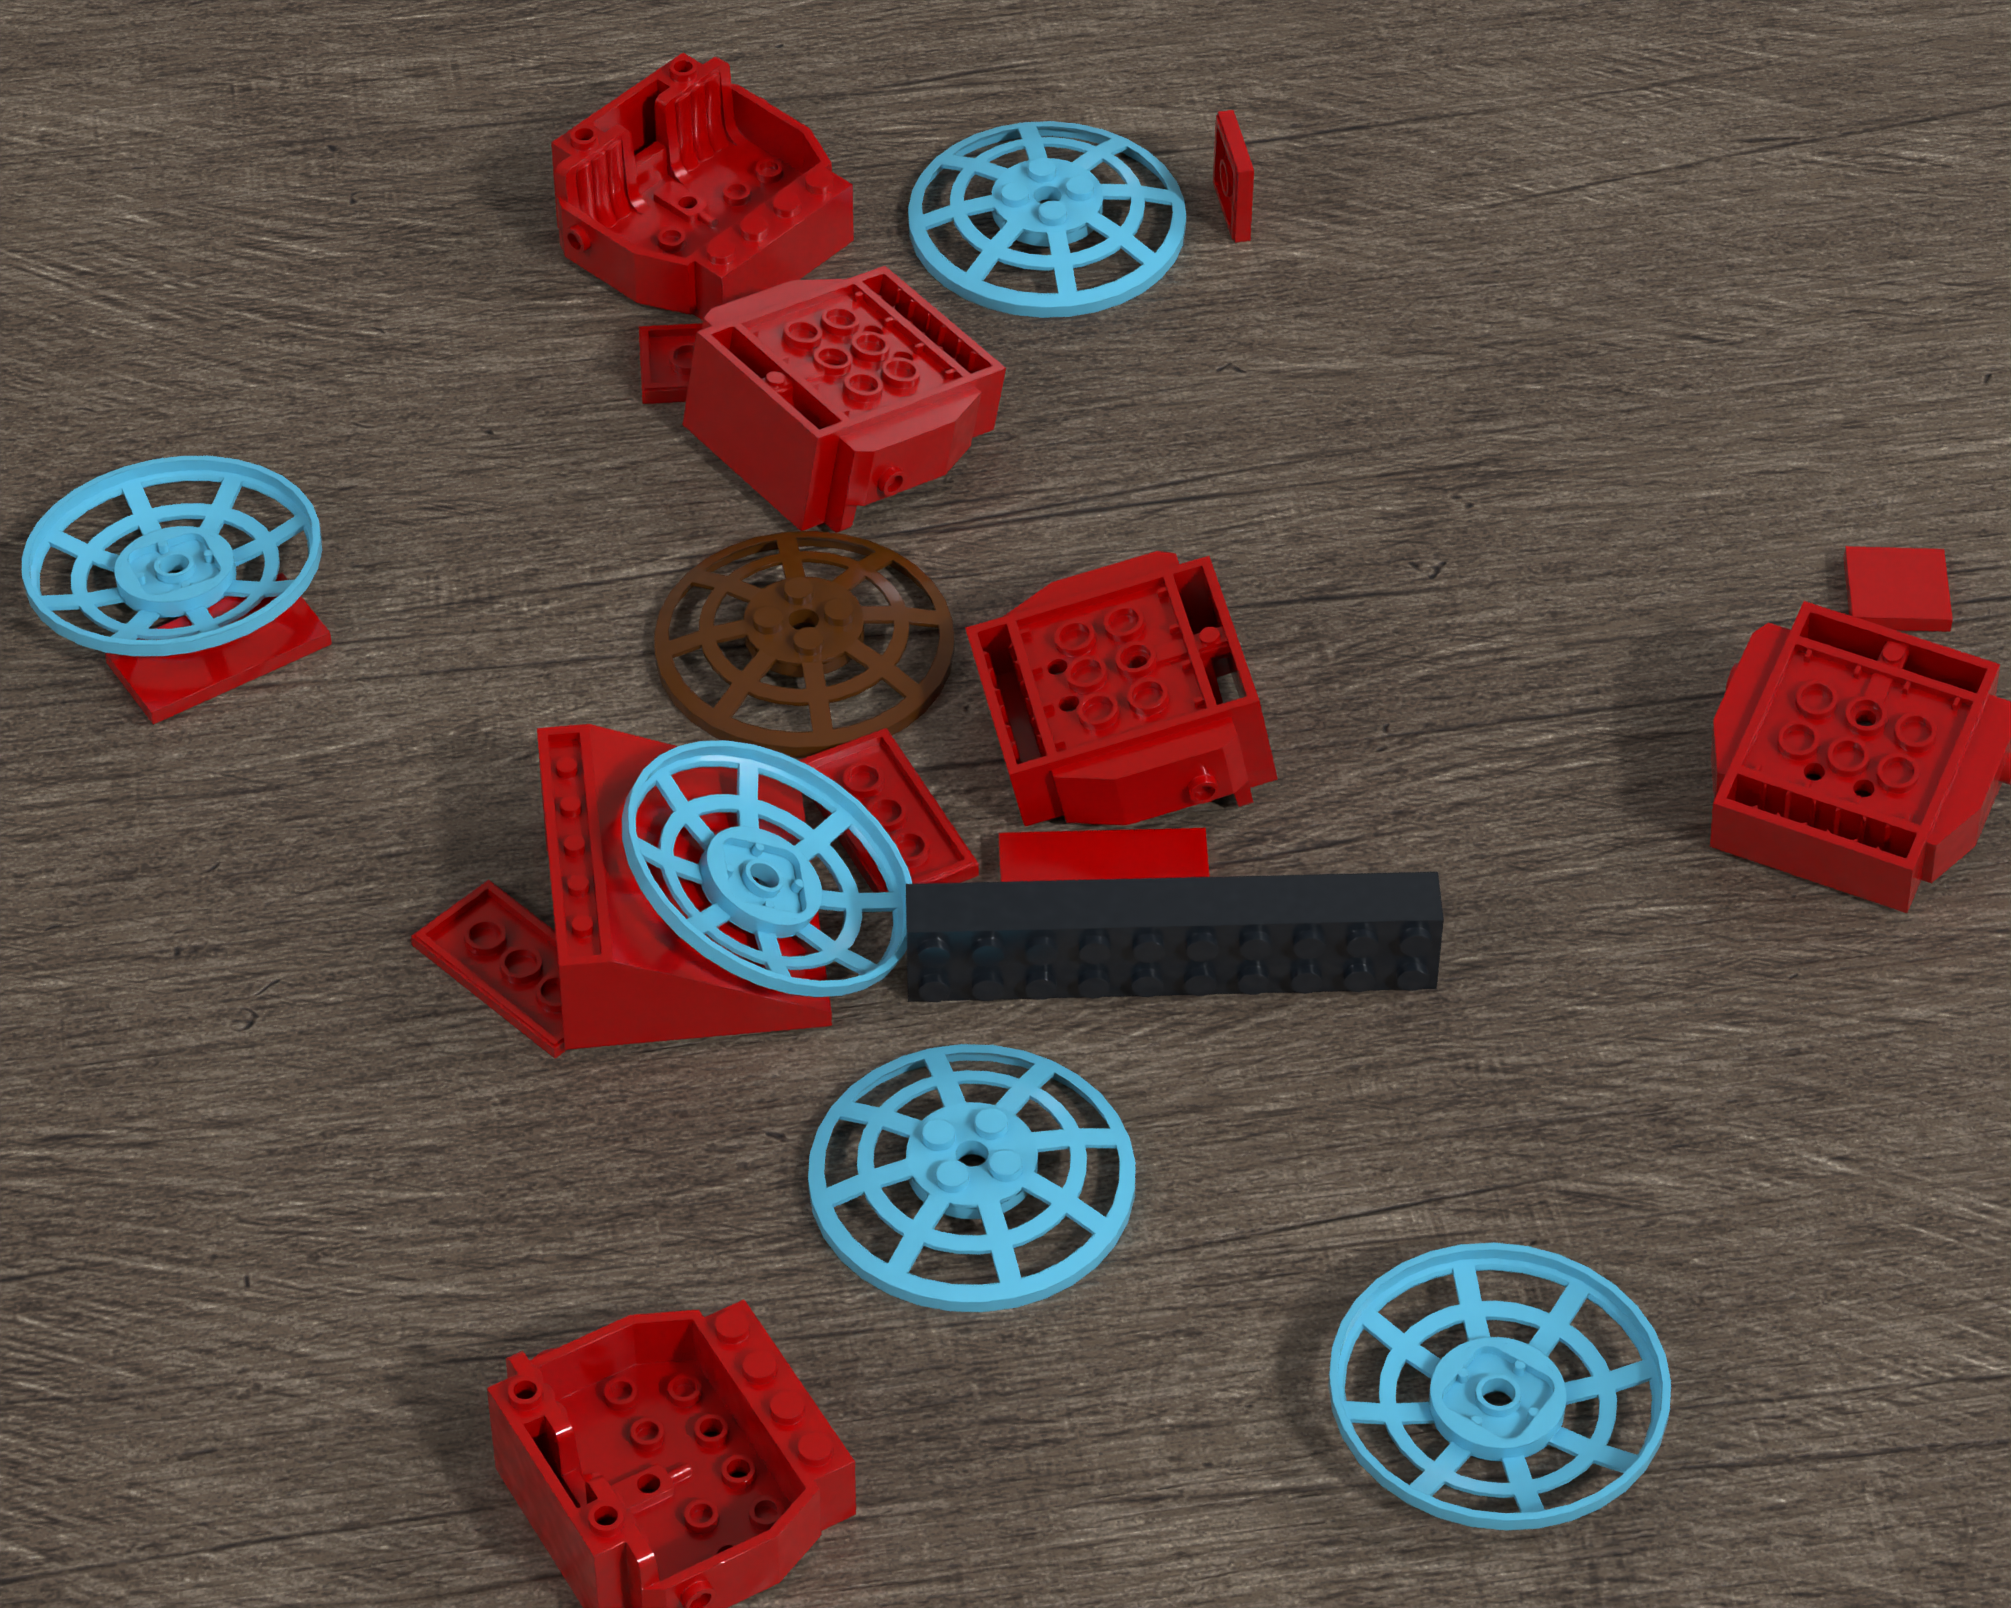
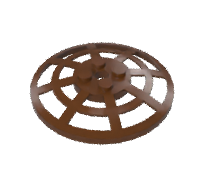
M821 531L781 532L754 537L728 546L707 557L687 572L670 591L659 611L654 632L655 664L661 684L673 704L693 724L719 740L754 744L783 753L792 758L808 757L887 728L892 736L907 728L923 715L941 694L951 673L955 652L953 619L946 600L934 582L919 567L897 552L872 541L841 533ZM815 546L842 549L866 555L867 557L856 561L852 558L833 553L799 551V547ZM774 549L779 551V554L769 555L752 561L734 570L728 576L712 573L732 561L758 552ZM803 563L829 564L846 570L830 581L817 577H806ZM778 565L783 567L785 579L774 582L763 589L743 581L759 571ZM890 565L910 578L927 594L935 610L906 607L896 588L877 571ZM866 579L883 594L890 606H861L857 598L850 591ZM693 586L713 590L702 607L699 630L669 641V627L672 614L682 598ZM726 595L748 603L744 619L714 626L716 612ZM799 623H810L815 626L814 628L805 627L799 630L793 628L794 625ZM864 624H894L892 639L882 655L863 643ZM909 625L939 628L936 656L928 673L919 684L896 666L907 647ZM744 638L746 647L753 658L740 671L724 656L718 643ZM702 648L703 654L711 668L730 685L714 708L704 702L685 683L675 667L673 658ZM852 659L867 669L849 680L826 686L824 674L836 671ZM771 670L786 676L804 677L806 689L778 687L763 683L760 680ZM881 680L904 697L898 704L873 718L850 726L833 729L829 703L856 696L875 686ZM749 695L775 704L809 706L812 731L772 730L747 724L732 717Z

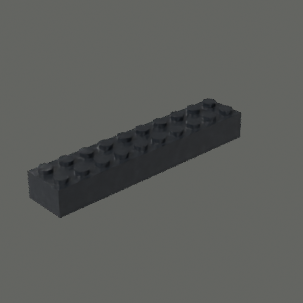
M1438 872L906 884L908 1002L927 1001L935 1003L941 1001H993L1005 999L1045 1000L1049 998L1096 999L1101 997L1205 996L1213 994L1257 995L1261 993L1297 992L1307 994L1338 991H1417L1437 989L1444 923Z

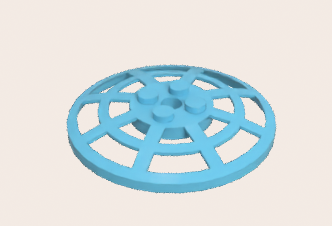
M1055 121L1023 122L999 126L974 134L949 147L927 166L918 178L911 193L908 206L909 237L916 256L926 270L944 287L968 301L988 309L1012 315L1039 318L1072 317L1095 313L1120 305L1144 293L1158 282L1175 263L1183 246L1186 230V209L1179 185L1166 166L1149 151L1129 139L1103 129L1076 123ZM1021 138L1020 140L995 146L981 153L976 158L964 157V155L978 148L1000 141ZM1067 138L1081 139V140H1085V141H1089V142L1098 143L1099 145L1094 146V145H1091V144H1089V143H1085V142H1081V141H1077V140H1073V139H1067ZM1044 147L1066 148L1083 152L1084 154L1073 162L1047 158ZM1025 149L1028 161L1018 163L1010 168L990 163V161L1004 154ZM1122 152L1140 162L1160 179L1166 189L1141 186L1139 179L1133 171L1114 155ZM1104 162L1115 170L1126 184H1100L1090 170ZM944 168L961 171L952 186L950 205L923 214V197L930 182ZM974 175L995 181L992 195L964 201L966 188ZM1103 199L1131 200L1129 213L1121 227L1102 215ZM1042 200H1052L1044 202L1043 204L1039 203V201ZM1145 201L1171 205L1173 211L1170 229L1163 244L1155 253L1134 237L1143 221ZM992 211L993 219L1000 230L992 239H989L974 226L968 216ZM953 221L962 237L981 253L967 272L956 267L939 252L927 233L928 229ZM1093 230L1107 238L1093 247L1070 253L1068 244L1083 239ZM1017 240L1029 245L1049 247L1051 255L1028 254L1009 249V247ZM1120 249L1124 250L1141 264L1135 271L1113 282L1077 291L1073 268L1101 261ZM998 261L1023 269L1054 270L1058 293L1016 291L985 282L984 279Z
M176 456L152 459L124 466L98 476L74 489L55 503L37 522L26 541L22 555V580L30 606L41 621L58 635L81 646L105 653L127 656H169L192 653L220 646L246 636L273 621L297 601L310 585L319 567L322 554L320 523L312 503L301 489L284 476L263 466L238 459L216 456ZM181 481H212L221 483L212 504L181 503L152 508L143 489L158 484ZM241 487H245L275 499L287 508L294 517L269 532L256 519L232 509ZM123 494L133 514L106 527L93 537L88 544L63 532L72 522L87 511ZM180 519L203 520L200 527L176 526L162 529L159 524L165 521ZM227 524L245 532L254 540L232 550L230 544L219 535V532L223 525ZM140 530L142 536L124 548L120 555L105 551L106 548L118 539L133 531ZM304 531L308 545V559L295 580L276 581L280 567L277 546ZM50 547L77 558L71 572L72 594L42 596L40 572ZM262 554L264 555L265 567L260 582L236 580V566ZM92 566L114 572L117 587L88 593L87 579ZM173 570H180L177 573H168ZM225 596L247 597L238 606L214 619L207 610V608L213 606ZM276 597L265 607L239 621L231 623L247 614L264 598ZM124 602L138 613L127 624L108 617L97 607ZM80 609L96 625L115 634L108 637L83 630L61 619L52 611ZM186 615L192 623L191 626L180 628L149 629L158 618Z
M728 740L698 741L677 746L659 755L643 769L626 797L622 813V842L628 865L640 890L657 914L680 938L701 955L728 972L759 986L787 994L810 997L843 996L864 990L882 980L899 963L907 950L906 884H913L908 867L896 844L880 822L859 800L838 783L811 766L783 753L754 744ZM698 767L737 769V795H707L688 802L671 775ZM758 774L773 778L797 789L821 804L832 814L813 830L809 825L789 812L758 800ZM654 786H657L674 812L661 831L658 848L638 838L636 833L637 810L646 794ZM716 812L737 813L738 826L727 828L715 835L699 816ZM758 818L784 829L799 839L800 842L793 846L780 836L760 829ZM683 827L688 830L705 850L699 860V864L674 856L675 840ZM849 829L860 840L875 861L886 883L888 892L859 893L848 867L830 844L844 831ZM817 856L833 876L840 892L822 890L820 879L809 861ZM645 861L661 869L671 895L682 911L689 917L688 919L668 900L654 880ZM677 876L701 884L712 906L699 912L684 892ZM753 877L758 878L760 884L757 883V882L753 879ZM819 909L844 911L842 930L835 941L810 924V921ZM862 912H892L893 927L890 943L882 959L877 964L849 950L860 932ZM730 921L741 929L753 933L759 950L734 940L720 931L718 927ZM705 934H707L709 937H711V938H712L714 941H716L717 943L713 942V941H712L710 938H708ZM797 935L819 952L806 956H782L777 938ZM733 953L738 954V955H740V956H742V957H744V958H747V959H749V960H751V961H753V962L763 964V965H765V968H766V969H764V968H762V967H760V966H757V965H755V964H753V963H751V962H748V961H746V960H744V959H742V958H739L738 956L734 955ZM835 961L858 973L859 976L844 980L818 981L791 977L788 969H814Z
M958 1044L929 1048L901 1056L872 1070L851 1085L831 1106L817 1129L809 1156L808 1190L812 1212L823 1238L838 1258L861 1279L891 1296L919 1306L954 1312H989L1017 1308L1046 1299L1074 1285L1102 1262L1115 1247L1128 1224L1135 1199L1136 1162L1130 1137L1119 1115L1104 1096L1078 1074L1052 1060L1024 1050L996 1045ZM993 1061L1020 1066L1029 1070L1020 1078L990 1071L964 1070L953 1072L949 1062ZM926 1066L931 1077L921 1079L901 1089L887 1099L880 1107L856 1103L859 1098L879 1084L904 1072ZM1051 1078L1071 1088L1098 1111L1110 1128H1079L1066 1108L1048 1092L1040 1088ZM986 1084L1006 1088L1008 1091L996 1105L966 1102L959 1085ZM937 1089L943 1104V1108L934 1111L922 1121L897 1113L898 1109L912 1099ZM1031 1099L1049 1112L1061 1129L1031 1132L1029 1127L1016 1114ZM839 1119L866 1125L858 1146V1175L827 1187L824 1175L825 1155L834 1126ZM882 1129L909 1138L906 1159L874 1168V1150ZM1086 1148H1115L1118 1151L1119 1183L1113 1205L1106 1217L1079 1199L1086 1178ZM1069 1149L1070 1169L1063 1188L1037 1174L1038 1152ZM975 1154L983 1157L986 1161L978 1166H966L958 1160L965 1155ZM908 1180L915 1194L924 1203L914 1219H911L892 1204L882 1188ZM1028 1194L1050 1205L1034 1219L1008 1230L1003 1213L1017 1206ZM865 1195L868 1204L878 1217L895 1232L903 1236L888 1263L871 1254L852 1237L839 1220L834 1207ZM943 1214L961 1219H981L986 1234L957 1235L941 1232L934 1228ZM1065 1216L1093 1234L1083 1246L1064 1260L1038 1273L1021 1278L1013 1248L1023 1246L1043 1236L1058 1225ZM923 1246L954 1254L980 1255L991 1253L999 1282L983 1285L951 1284L924 1279L910 1274L909 1271Z
M1494 1242L1460 1244L1429 1251L1402 1262L1377 1278L1354 1301L1341 1321L1332 1346L1328 1382L1332 1413L1342 1439L1358 1463L1382 1487L1407 1504L1437 1518L1470 1527L1505 1531L1539 1529L1570 1522L1601 1509L1626 1492L1646 1471L1661 1445L1669 1418L1671 1379L1667 1358L1658 1336L1639 1307L1615 1284L1589 1267L1562 1255L1524 1245ZM1496 1270L1523 1273L1553 1281L1566 1288L1550 1313L1514 1302L1482 1301L1476 1271ZM1453 1274L1459 1304L1449 1306L1426 1316L1411 1326L1405 1333L1378 1313L1388 1302L1408 1289L1434 1278ZM1586 1299L1602 1308L1622 1327L1637 1348L1642 1361L1612 1371L1609 1370L1606 1361L1596 1347L1579 1330L1570 1325ZM1486 1320L1516 1322L1534 1327L1538 1331L1529 1344L1510 1338L1490 1337ZM1464 1324L1467 1342L1453 1348L1442 1359L1420 1345L1444 1329ZM1363 1330H1366L1390 1350L1380 1374L1379 1403L1346 1400L1347 1365L1355 1342ZM1559 1341L1580 1358L1590 1372L1591 1377L1564 1382L1559 1369L1548 1358ZM1405 1362L1431 1379L1429 1402L1396 1403V1385ZM1649 1381L1652 1395L1651 1421L1644 1444L1639 1453L1636 1455L1607 1446L1616 1421V1392ZM1494 1392H1502L1508 1395L1512 1402L1504 1406H1495L1488 1403L1483 1396ZM1598 1398L1599 1417L1591 1439L1561 1427L1566 1405ZM1352 1423L1385 1425L1389 1436L1399 1451L1423 1473L1408 1485L1389 1472L1366 1449L1356 1434ZM1435 1424L1437 1430L1450 1444L1433 1461L1414 1444L1403 1425ZM1547 1445L1575 1456L1571 1462L1559 1470L1536 1479H1532L1525 1457L1544 1449ZM1470 1456L1484 1460L1501 1461L1508 1483L1480 1481L1461 1476L1456 1472ZM1592 1464L1623 1473L1618 1479L1597 1493L1569 1505L1545 1510L1538 1495L1569 1483L1584 1473ZM1445 1484L1453 1489L1478 1496L1514 1497L1520 1513L1472 1510L1443 1502L1432 1496Z

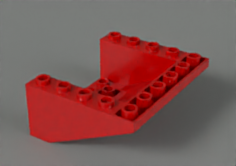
M592 724L537 728L546 849L549 858L565 1050L832 1026L830 996L810 997L787 994L759 986L728 972L701 955L680 938L657 914L640 890L628 865L622 842V813L626 797L643 769L659 755L677 746ZM698 767L671 775L688 802L707 795H737V769ZM758 774V800L785 810L806 823L802 792L773 778ZM654 786L646 794L637 810L636 833L638 838L658 848L661 831L674 812L657 786ZM716 812L699 816L715 835L727 828L738 826L737 813ZM758 818L760 829L780 836L793 846L800 842L799 839L784 829ZM683 827L675 840L674 856L699 864V860L705 850L688 830ZM645 861L654 880L668 900L688 919L689 917L682 911L671 895L661 869ZM677 876L684 892L699 912L712 906L701 884ZM753 877V879L760 884L758 878ZM817 911L810 924L820 930ZM730 921L718 927L720 931L734 940L759 950L753 933L741 929ZM705 934V935H706L708 938H710L713 942L717 943V942L714 941L711 937H709L707 934ZM797 935L777 938L782 956H806L819 952ZM733 953L734 955L738 956L739 958H742V959H744V960H746V961H748V962H751V963H753V964H755V965H757V966H760V967L766 969V968H765V965H763V964L753 962V961H751V960H749V959H747V958H744V957H742V956H740V955H738V954ZM826 966L804 970L788 969L791 977L818 981L827 980Z

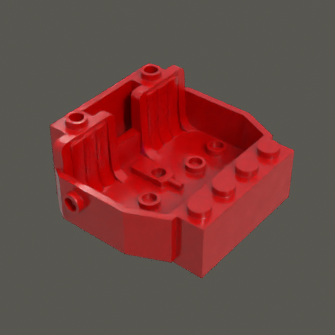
M681 53L551 142L557 227L559 228L560 246L564 256L636 303L689 315L693 314L704 320V317L711 308L792 280H800L854 241L853 184L832 172V162L809 127L769 104L764 98L756 96L738 84H731L730 65L719 57H713L706 63L701 64L687 54Z
M886 266L848 279L792 280L711 308L703 320L702 330L696 333L682 425L801 532L825 523L830 529L838 533L852 527L857 506H866L946 475L970 448L972 438L994 430L1006 367Z
M1151 552L1053 581L1003 617L965 628L1024 827L1063 815L1066 823L1130 825L1194 805L1205 804L1234 794L1238 807L1254 803L1250 788L1278 780L1260 700L1210 556L1179 564L1176 553ZM1231 673L1239 699L1223 703L1216 677Z
M1806 601L1803 602L1791 629L1768 622L1752 633L1739 663H1734L1726 683V692L1713 719L1711 769L1714 802L1710 847L1908 913L1921 880L1933 883L1976 846L2001 784L2011 785V701L1996 696L2000 664ZM1861 721H1868L1873 725L1862 726L1857 723ZM1809 774H1817L1821 777V779L1814 781L1806 778L1805 776ZM1864 790L1869 792L1871 795L1868 797L1858 796L1855 792Z
M745 1299L706 1317L702 1315L699 1309L628 1315L556 1349H546L531 1360L528 1359L523 1351H520L506 1358L507 1379L487 1388L495 1468L583 1608H728L780 1583L820 1538L821 1531L856 1515L855 1460ZM707 1432L719 1433L715 1437H707L704 1434ZM737 1472L747 1474L742 1478H735L731 1476L732 1474ZM647 1489H654V1490H656V1491H654V1492H652V1493H644V1492H642L643 1490H647Z

